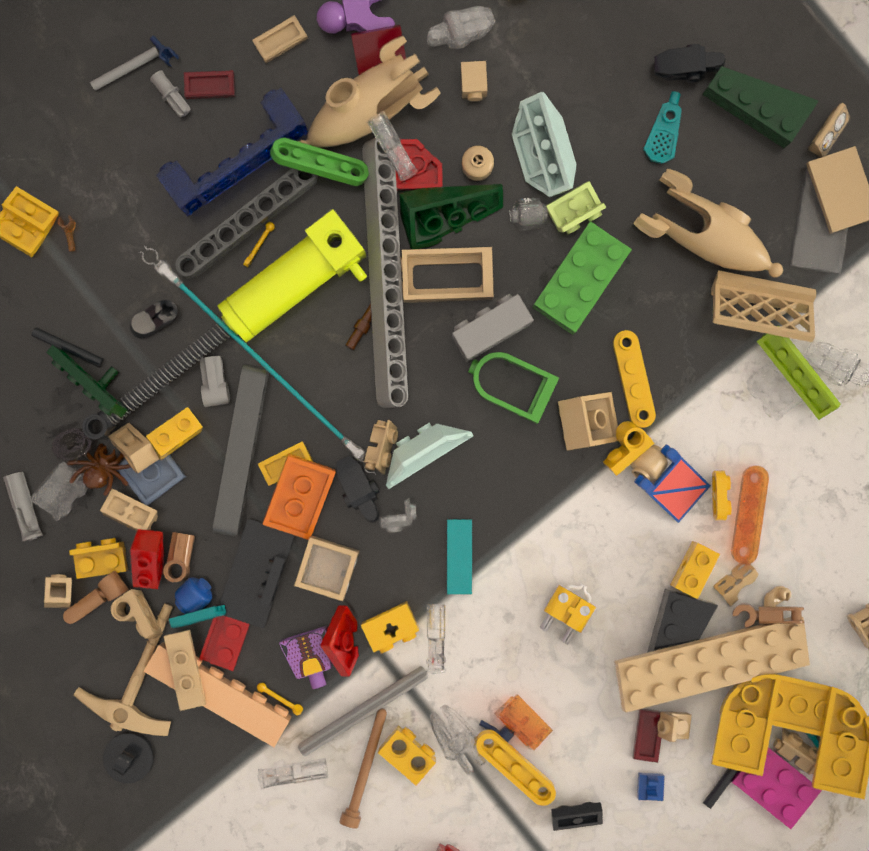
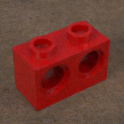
M137 529L130 549L133 587L158 589L164 572L163 532Z

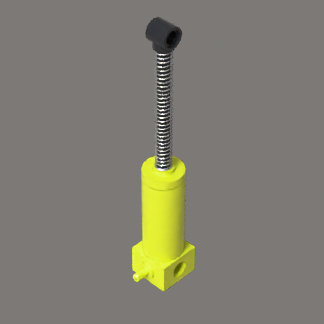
M333 209L305 230L308 235L306 238L217 305L223 314L221 316L223 322L246 343L335 274L341 277L348 270H351L359 282L367 278L366 273L358 264L367 257L365 250ZM335 240H341V241H342V243H341V245H340L339 247H337V248H332V247H331V244H332L333 241H335ZM216 324L215 328L211 331L208 330L209 332L205 333V336H201V339L193 342L192 346L189 345L190 347L186 348L184 352L182 351L181 354H178L179 356H174L175 359L173 360L170 359L171 362L165 366L163 365L162 369L159 368L158 372L155 371L154 375L151 374L150 378L147 377L146 381L143 380L142 384L140 383L139 386H136V389H132V392H128V395H124V398H120L119 402L128 410L123 417H127L128 413L131 414V410L134 411L135 407L138 408V405H142V402H146V399H150V396L158 393L161 387H165V384H169V381L172 382L173 378H177V375L180 376L181 372L184 373L185 369L188 370L189 366L192 367V364H196L195 361H199V358H203V355H207V352H211V349H215V346H218L223 340L226 341V338H230V335L220 325ZM101 410L97 414H92L85 418L82 430L88 438L105 439L117 427L116 422L119 423V420H123V417L121 418L113 413L109 416ZM97 420L103 425L102 431L98 434L93 430V424Z

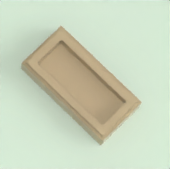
M294 15L252 41L265 63H268L305 41L308 37Z

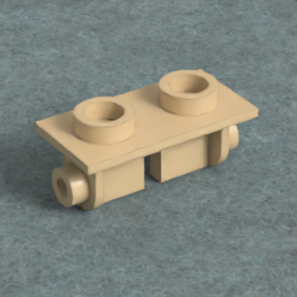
M378 420L377 424H374L370 442L378 445L377 447L368 446L364 459L365 469L374 471L376 468L384 475L386 468L391 464L392 445L396 443L398 438L397 427L390 420L387 423Z
M783 728L782 740L778 738L773 744L776 752L789 761L797 755L798 758L794 761V764L807 774L814 775L818 748L810 747L803 742L798 734L790 733Z

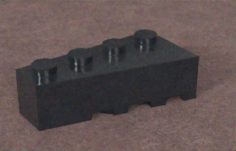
M664 589L647 653L699 640L718 605L710 601L696 599L692 596Z

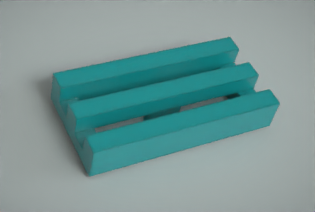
M225 605L214 606L170 618L169 621L173 628L183 627L224 616L226 609Z

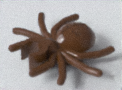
M102 443L99 444L95 451V459L84 446L82 447L83 453L90 461H67V465H86L73 474L69 481L71 484L77 476L84 472L82 479L88 488H102L108 483L103 493L104 496H107L112 488V474L119 478L125 486L128 485L126 479L115 470L128 469L131 466L129 464L117 465L124 455L121 453L117 458L115 449L112 454L106 455L108 449Z

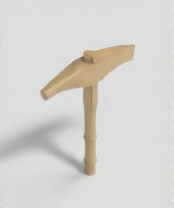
M167 603L163 604L160 614L157 616V622L162 632L167 621H169L168 618L173 609V606ZM161 635L146 641L145 649L121 700L104 699L92 695L80 687L77 688L73 696L98 716L110 722L112 730L122 731L124 728L144 734L168 736L171 721L149 717L133 705L145 676L143 671L153 656Z

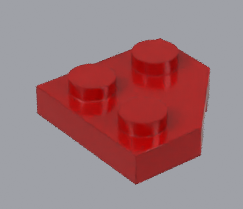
M392 139L395 152L397 191L442 187V163L418 139Z
M338 605L320 647L339 674L344 677H350L359 656L358 646H354L353 632H357V620L347 606Z

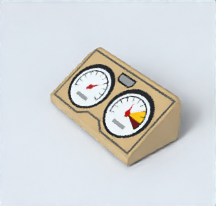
M844 103L839 104L833 109L808 147V150L820 158L827 155L850 119Z

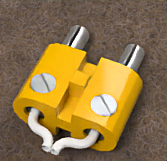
M583 584L579 586L569 585L566 588L558 585L544 609L548 614L540 626L541 630L547 632L556 618L569 626L561 639L563 643L569 644L576 631L581 633L596 609V606L590 603L591 596L586 591L587 587ZM583 588V594L587 597V601L569 591V589L579 590Z

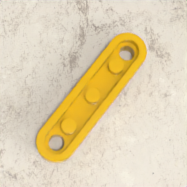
M624 330L614 337L613 349L630 420L638 427L645 428L654 422L656 417L638 337L632 331ZM624 338L630 340L631 344L629 347L623 346L622 340ZM642 410L647 412L645 420L639 417V413Z
M484 730L478 734L476 748L479 754L533 802L546 806L554 801L556 791L552 781L493 730ZM486 739L493 740L491 744L484 743ZM541 787L547 788L545 792H539L538 790Z

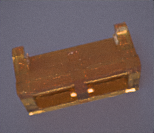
M518 694L514 697L511 696L494 713L530 750H535L553 731Z

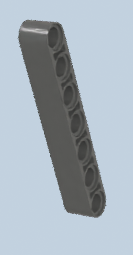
M290 169L180 255L175 263L177 272L187 279H195L310 190L317 183L318 175L312 174L310 179L302 180L300 179L301 170ZM291 185L293 187L291 194L287 196L280 194L283 186ZM266 200L273 201V207L269 211L261 210V204ZM246 215L253 216V223L250 226H242L241 221ZM228 230L233 231V239L229 242H224L222 240L223 233ZM206 246L214 247V253L210 257L203 256V249ZM187 261H193L194 269L189 273H185L183 270L184 264Z
M243 364L213 522V533L238 537L241 530L269 372L264 367Z

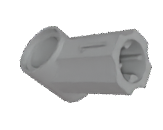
M210 356L199 359L203 382L201 395L204 407L230 404V392L228 384L225 382L222 356Z

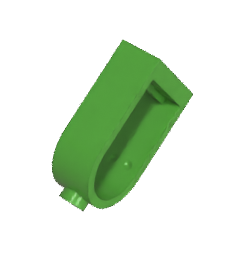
M503 352L488 354L480 361L474 359L468 371L473 374L475 390L484 400L535 424L539 423L559 380V377ZM493 359H502L543 378L528 412L490 396L482 389L479 383V371L486 362Z

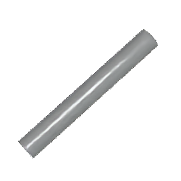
M153 47L90 83L96 91L158 57L159 53L156 47Z

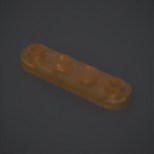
M749 466L744 470L741 479L731 555L736 562L744 565L753 563L759 551L769 483L768 472L761 466ZM753 473L758 476V480L755 483L750 479ZM742 547L747 548V554L745 556L740 555V549Z

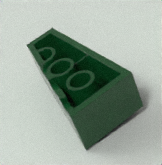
M721 66L702 94L783 149L793 141L819 102L816 99Z

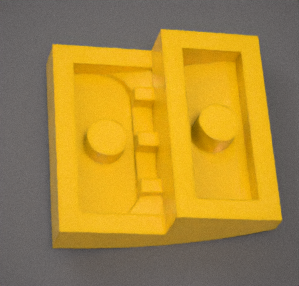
M16 186L2 204L3 210L0 212V239L28 256L33 257L51 230L59 212Z

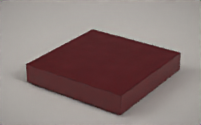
M400 24L351 34L359 75L382 63L380 50L389 41L402 36ZM403 44L395 51V56L401 55L406 60Z

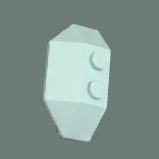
M544 92L520 101V110L515 120L512 137L525 181L549 197L572 189L577 164L562 116Z
M429 422L417 430L418 436L413 439L407 436L396 443L398 448L393 452L386 482L387 488L390 489L473 437L472 432L440 424L431 426Z

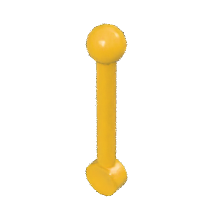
M273 222L266 223L265 231L249 257L244 261L243 265L247 268L252 263L254 256L269 232L275 229Z
M265 683L257 685L259 692H265L288 706L295 715L302 713L303 707L301 705L292 704L268 689Z

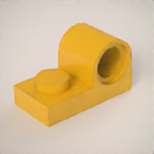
M622 422L616 429V438L622 446L612 450L603 463L617 476L655 443L644 430L633 422ZM634 431L632 439L627 440L628 435Z

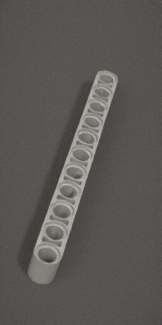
M380 135L365 142L362 153L363 162L367 165L369 175L364 182L376 399L382 408H395L406 404L408 400L395 152L391 138L387 135Z

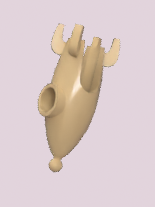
M402 35L389 41L381 48L380 58L382 63L368 69L354 79L343 78L330 86L326 93V102L316 115L309 129L307 139L298 142L322 148L354 142L382 126L408 103L416 109H423L432 103L441 92L436 87L425 94L420 93L423 88L419 82L429 73L425 67L414 74L410 71L413 66L420 62L415 54L406 60L401 55L395 56V51L407 42Z
M667 169L663 173L659 181L670 187L667 194L698 212L704 221L703 229L700 233L695 234L657 213L652 218L641 213L634 222V225L639 230L652 238L661 237L666 233L694 254L724 268L754 272L768 270L772 277L781 276L783 273L782 265L770 261V256L763 243L748 226L751 221L748 215L729 204L721 202L717 205L706 198L691 193L693 187L691 180L677 171Z

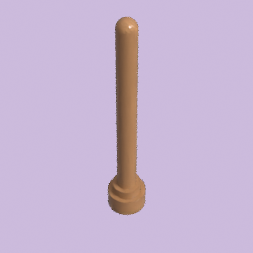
M383 708L377 711L349 808L342 812L339 821L340 824L349 828L357 829L361 821L360 811L358 810L387 715L386 710Z

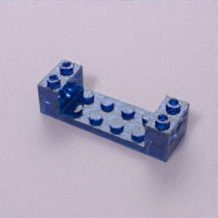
M282 88L277 91L275 89L269 91L264 95V100L260 102L275 129L270 128L260 135V140L253 145L248 143L239 150L240 154L231 159L229 157L223 160L218 165L219 168L214 172H207L200 176L197 184L192 181L177 160L174 163L168 162L159 169L160 172L156 176L185 215L189 217L272 159L270 150L276 140L287 138L298 141L308 134L304 119Z

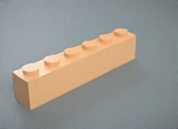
M162 642L158 645L143 672L175 690L165 642ZM196 656L206 700L204 707L275 747L292 717L288 714L289 711L281 705L276 704L273 706L266 702L267 698L258 692L251 693L245 689L246 686L235 679L230 681L223 677L224 673L215 667L209 669L201 664L203 661Z

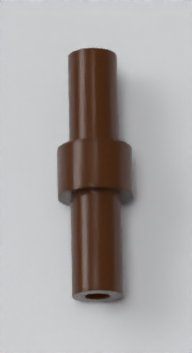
M371 303L362 318L356 321L353 326L354 331L345 344L351 350L355 349L362 335H366L371 327L369 325L372 320Z

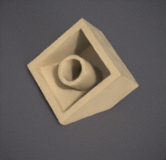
M612 392L558 401L567 450L618 441L616 438L618 424Z

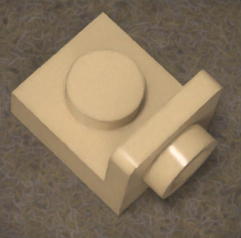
M661 711L658 722V737L669 742H676V739H689L692 714L687 712Z

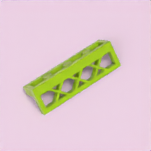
M765 333L757 340V343L818 420L839 408L841 403L789 338Z

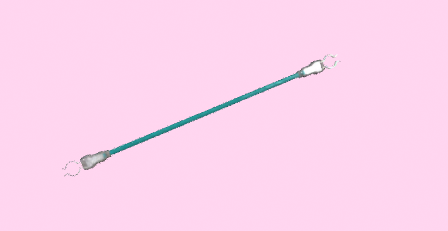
M158 260L159 262L154 266V269L160 276L165 277L170 283L181 288L340 439L344 447L357 462H364L366 450L363 447L358 446L351 439L343 436L183 284L179 276L166 261Z

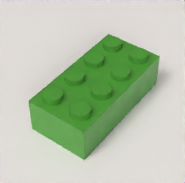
M590 221L532 308L573 335L632 249Z

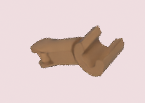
M113 571L98 583L97 586L99 588L67 609L63 614L64 621L73 624L107 600L111 601L128 591L129 589L118 573Z
M741 603L734 609L733 616H738L742 611H747L750 617L745 621V628L753 625L756 620H759V624H804L801 612L804 610V607H759V610H755L752 605ZM783 611H791V620H784Z

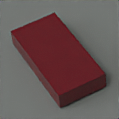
M234 71L184 72L185 98L235 97Z
M639 709L633 759L658 763L662 739L658 737V722L661 711Z

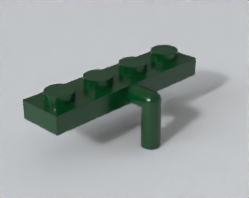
M54 345L48 349L46 353L53 358L51 363L60 371H67L69 373L67 378L77 386L82 385L84 387L82 392L93 401L97 399L100 402L98 407L109 416L113 413L121 418L128 410L106 390V387L119 373L117 369L111 366L102 378L96 381L66 352Z

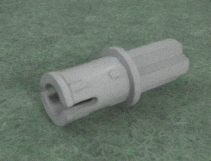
M162 70L151 76L150 81L162 94L163 101H167L179 117L186 116L191 109L179 94V88L172 85Z

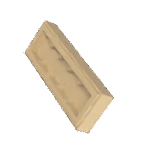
M190 630L165 635L164 640L180 711L206 705Z

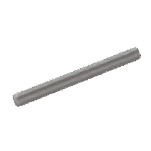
M421 666L301 742L298 745L299 751L303 756L314 752L428 678L426 670Z

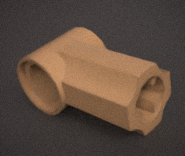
M176 532L172 533L167 564L164 567V576L168 581L182 582L188 578L195 536ZM175 564H179L183 569L182 575L179 578H175L171 573V569Z

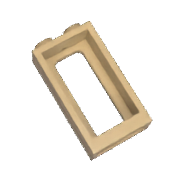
M492 247L402 250V257L400 259L401 272H403L402 294L404 303L493 300ZM477 263L482 267V285L480 287L415 289L413 286V268L417 265Z

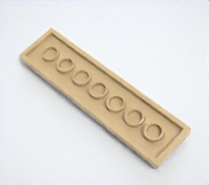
M791 617L784 618V620H791ZM760 624L614 661L621 707L624 712L750 681L755 676L777 674L810 665L804 624Z

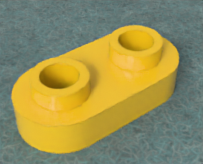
M724 470L713 471L712 508L715 521L726 520L727 515H731L732 510L731 501L727 500V490H730L731 480Z

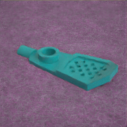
M672 91L669 102L662 105L643 148L650 161L664 164L675 157L682 112L678 105L681 96L679 92ZM672 112L674 114V119H667L666 113Z

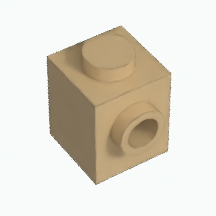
M60 574L46 577L44 608H70L72 578H66V575Z

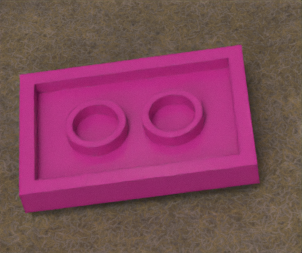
M769 747L763 776L739 771L731 781L790 829L794 827L822 791L811 787L812 782Z

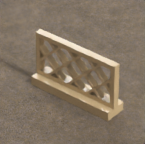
M718 270L711 288V295H713V323L808 342L814 341L813 302L816 298V289ZM738 303L745 310L739 312L733 305ZM763 308L770 315L764 317L758 310ZM726 309L732 317L722 316L720 312ZM788 313L795 320L789 322L782 315ZM752 315L757 322L749 321L746 316ZM775 319L782 326H774L770 321ZM800 324L807 332L799 331L795 326Z

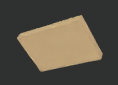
M856 146L806 163L830 234L869 221V184Z

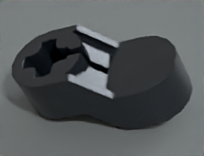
M161 300L152 304L145 311L133 317L130 324L131 333L133 336L141 339L154 335L163 327L174 322L178 311L177 306L170 300Z

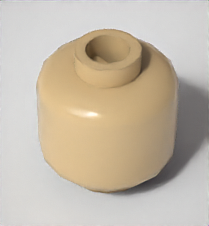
M473 146L464 152L462 170L469 179L481 181L491 174L494 158L487 148Z
M652 445L630 464L633 469L632 474L636 478L642 475L649 481L658 480L668 465L667 458L661 453L662 448Z

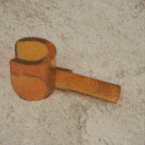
M68 215L69 224L64 226L63 219L59 217L57 223L65 231L69 252L75 251L72 231L75 229L76 223Z

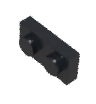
M586 802L576 806L562 805L551 809L553 831L603 824L601 802Z

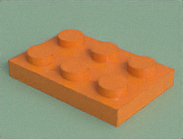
M288 453L263 519V525L309 540L313 534L336 470Z

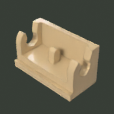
M114 489L110 491L100 509L104 516L136 532L137 529L151 530L152 523L158 517L156 514L157 510Z

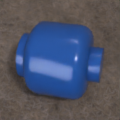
M188 578L175 592L177 608L184 614L203 610L212 600L211 585L203 578Z

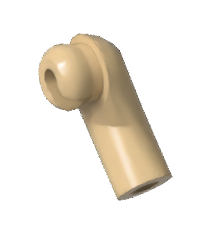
M784 586L775 587L765 595L763 607H776L782 601H788L791 598V591Z

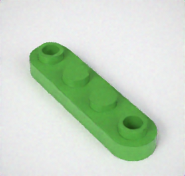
M277 139L270 150L272 159L280 165L349 185H362L369 175L367 165L359 159L291 139Z

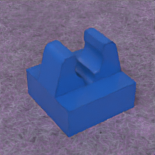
M638 773V800L663 801L665 776L656 773Z

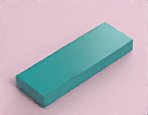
M447 519V594L472 595V519Z

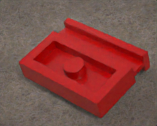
M226 616L213 618L199 659L234 671L250 624Z

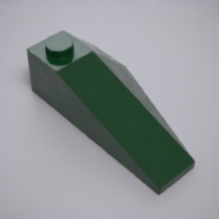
M503 185L432 187L399 193L401 218L411 250L436 245L442 241V237L454 231L456 234L463 230L462 226L473 220L478 222L503 208Z

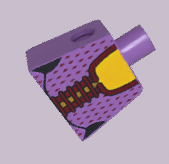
M327 626L294 635L279 642L295 677L300 679L308 676L312 689L326 685L323 671L329 670L332 667V662L320 647L328 629Z

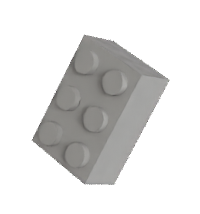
M511 294L506 295L497 301V307L491 310L489 307H486L476 314V319L469 323L468 320H464L454 327L455 332L452 333V339L466 362L471 361L531 325L534 320L518 294L514 297Z

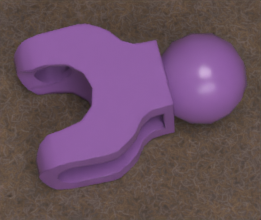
M342 0V5L338 2L328 1L318 9L316 14L319 27L325 32L333 34L341 31L344 27H346V31L355 30L362 32L395 25L394 20L390 17H377L372 14L369 7L380 0Z

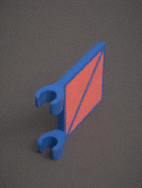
M666 444L661 449V453L672 462L671 465L654 484L642 475H639L634 482L679 523L711 485L681 457L677 450Z

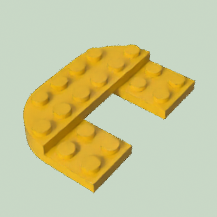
M778 674L755 676L750 681L736 684L725 696L719 711L720 718L711 764L763 776L772 725L818 735L821 737L811 787L865 800L869 778V716L857 699L841 689Z

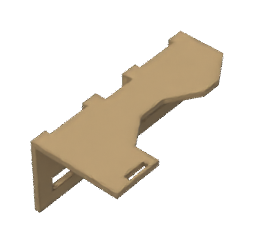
M745 559L731 571L732 574L730 576H724L713 586L724 597L730 607L739 600L737 596L744 586L752 584L759 575L756 569ZM749 570H751V572H750L748 575H746L745 577L743 576V575H745ZM741 579L742 581L736 585L735 582ZM733 587L727 593H724L728 588Z

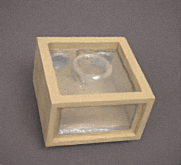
M311 536L294 586L343 601L357 562L359 550Z

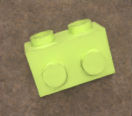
M587 181L545 205V208L558 232L566 231L567 234H570L581 227L579 223L588 219L590 222L602 215L601 210L605 209L606 206L600 202L590 181Z

